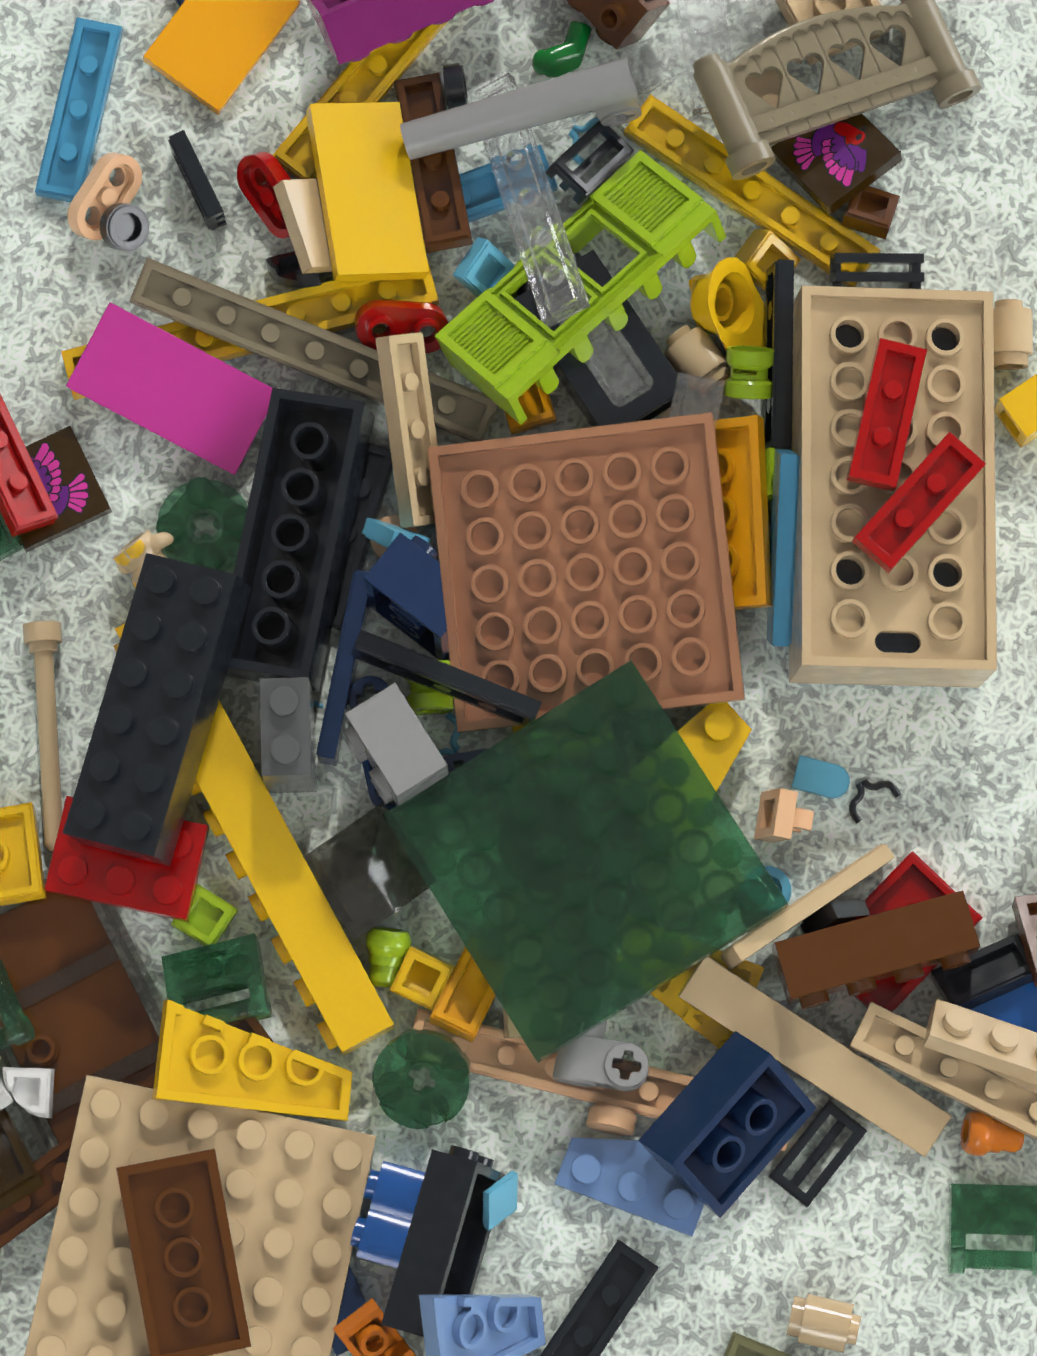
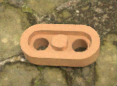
M112 152L103 155L96 162L68 208V224L76 235L90 240H101L100 220L105 210L113 204L131 203L142 183L140 165L133 157ZM113 169H114V170H115V178H114V180L110 183L109 175L111 174V172H112ZM90 208V217L85 221L86 212Z

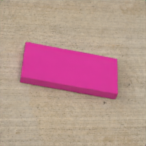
M109 302L66 384V387L233 475L236 474L267 415L272 387Z

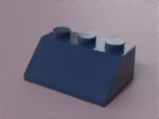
M400 532L364 577L369 607L436 659L447 660L449 658L445 607L439 561L435 559L438 553L419 536L415 535L410 540Z
M735 1031L638 1141L670 1175L709 1210L721 1218L817 1107L769 1052Z

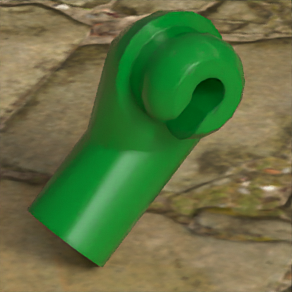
M570 22L563 44L550 47L547 50H538L532 58L534 71L539 75H545L549 78L559 77L576 71L582 63L592 28L585 23Z

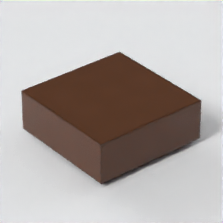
M868 186L849 201L841 225L886 240L900 196Z

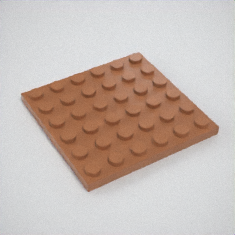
M712 412L427 447L451 666L541 701L542 704L532 725L745 700L715 423ZM454 698L457 732L459 733L522 726Z

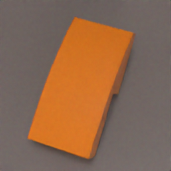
M373 1298L333 1328L339 1339L353 1356H416L397 1329L381 1325L384 1312Z

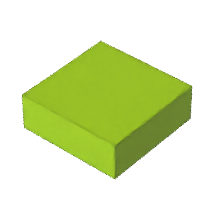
M197 883L189 921L173 919L171 925L213 951L238 913V909Z

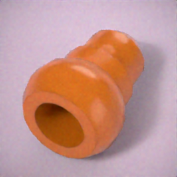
M976 1110L966 1113L961 1128V1147L967 1154L983 1156L989 1152L1000 1153V1151L1015 1153L1021 1150L1024 1143L1023 1133Z

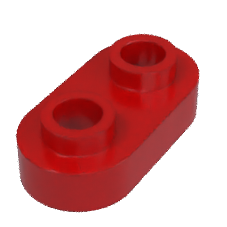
M259 152L245 156L237 167V182L242 193L274 236L282 239L289 238L290 236L273 187L282 180H291V178L279 161L268 152Z
M382 299L371 300L363 304L358 309L354 319V326L359 340L363 345L377 350L375 338L419 333L423 327L431 326L434 328L433 333L430 336L423 337L425 353H432L441 348L435 335L448 324L445 313L435 304ZM379 323L388 325L387 330L383 333L376 334L372 332L373 327Z

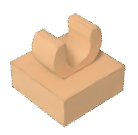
M778 788L761 792L754 839L773 843L790 840L792 832L801 833V829L811 831L814 811L796 808L798 796L796 791Z

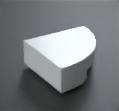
M3 1067L5 1086L16 1103L32 1115L52 1118L55 1069Z

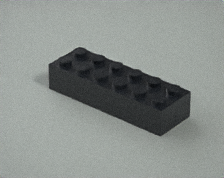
M272 388L233 573L237 574L252 589L226 677L259 682V679L309 677L312 691L319 692L375 419L366 402Z
M146 553L63 834L81 844L167 866L171 865L252 589L237 574Z

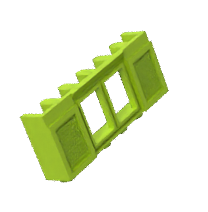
M640 150L595 190L579 210L561 226L553 229L537 248L527 257L520 259L514 268L496 285L481 293L435 335V338L448 363L521 425L528 418L518 398L535 383L546 394L555 391L558 387L559 379L553 366L569 351L580 362L589 360L594 349L587 335L603 320L615 331L623 329L628 322V316L622 303L637 289L650 300L657 298L662 291V284L657 271L671 258L683 268L692 266L697 255L691 240L702 230L719 243L726 238L717 211L707 204L700 195ZM603 229H606L635 252L637 256L606 285L601 287L569 261L567 257L578 253ZM557 272L587 296L589 300L553 331L515 300V298L518 297V289L528 281L540 277L543 281Z

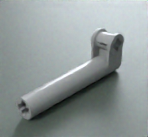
M625 57L401 123L400 128L410 160L592 111H595L603 126H617L639 118L642 112L637 101L638 94L628 58Z
M608 839L597 840L552 1077L553 1080L583 1087H602L619 1091H633L640 1088L648 1076V1058L639 1046L604 1039L635 853V846L629 843ZM624 1055L632 1056L634 1065L641 1067L640 1072H631L629 1080L621 1079L620 1071L617 1068H612L614 1063H622Z

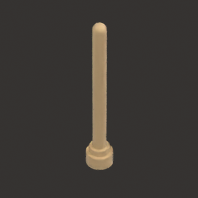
M36 621L23 624L24 645L29 646V654L34 655L44 843L46 849L53 852L62 816L53 653L58 652V644L62 643L61 622Z

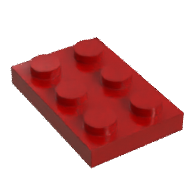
M66 796L44 890L48 893L188 922L210 829L209 826L184 820L171 865L167 866L81 844L63 834L73 797Z

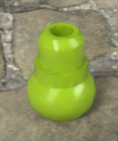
M372 927L368 931L365 940L369 951L368 962L371 963L369 979L374 986L391 988L404 957L412 944L411 936L408 931L402 929Z

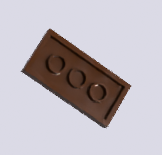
M215 1148L117 1167L116 1170L150 1356H209L251 1347Z

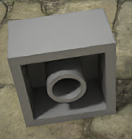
M396 683L345 713L348 728L343 731L346 737L345 741L360 764L368 760L373 767V770L369 771L372 778L371 782L385 804L393 800L398 809L402 810L449 781L447 763Z

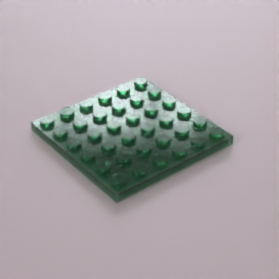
M632 660L450 772L447 776L403 804L397 805L384 813L389 824L538 1063L788 907V902Z

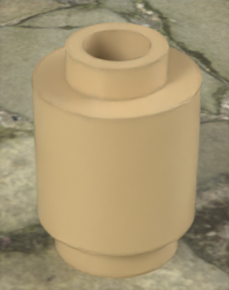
M997 300L994 302L993 308L994 369H1025L1028 367V357L1033 356L1032 309L1023 307L1022 300Z
M685 325L666 340L669 348L664 355L692 391L697 389L702 397L715 391L730 377L726 357L701 326L691 329L689 325Z
M808 1294L807 1298L794 1296L787 1335L798 1337V1343L844 1353L846 1343L856 1345L861 1316L852 1314L854 1306L852 1303Z

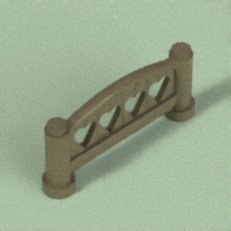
M900 0L901 3L899 5L857 7L818 15L771 34L730 62L726 63L725 60H720L717 53L708 54L695 61L692 65L695 71L693 78L729 155L725 163L733 180L749 178L774 164L776 158L770 145L928 90L932 91L941 109L949 108L975 96L982 89L974 70L966 68L935 0ZM891 28L899 30L903 35L900 66L872 47L869 42V36L873 34L884 36L886 30ZM849 42L857 43L863 51L859 80L832 62L828 56V50L831 48L843 50L845 44ZM808 56L816 57L822 65L818 94L791 76L787 71V64L790 62L802 64L804 58ZM767 70L776 72L780 77L777 107H773L749 90L745 84V79L749 76L760 78L762 73Z

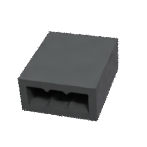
M309 677L259 679L262 778L268 792H317L315 704Z

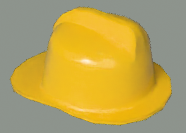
M726 257L719 261L712 271L695 275L689 280L691 290L690 309L692 318L697 326H701L705 332L719 336L726 350L729 346L765 347L766 306L753 283L745 263L738 258Z

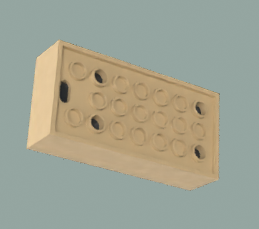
M801 286L793 308L792 442L790 450L798 454L800 460L791 644H789V683L979 688L997 670L993 292ZM880 338L927 349L898 483L894 492L846 480L876 345ZM951 432L980 457L986 465L888 574L856 546L852 540L941 440Z

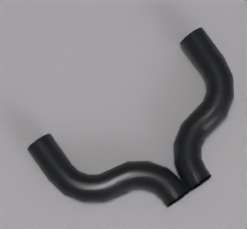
M865 779L856 785L858 793L849 804L850 815L856 824L862 820L856 811V806L865 795L864 787L869 790L888 788L895 798L902 794L890 781L870 783Z

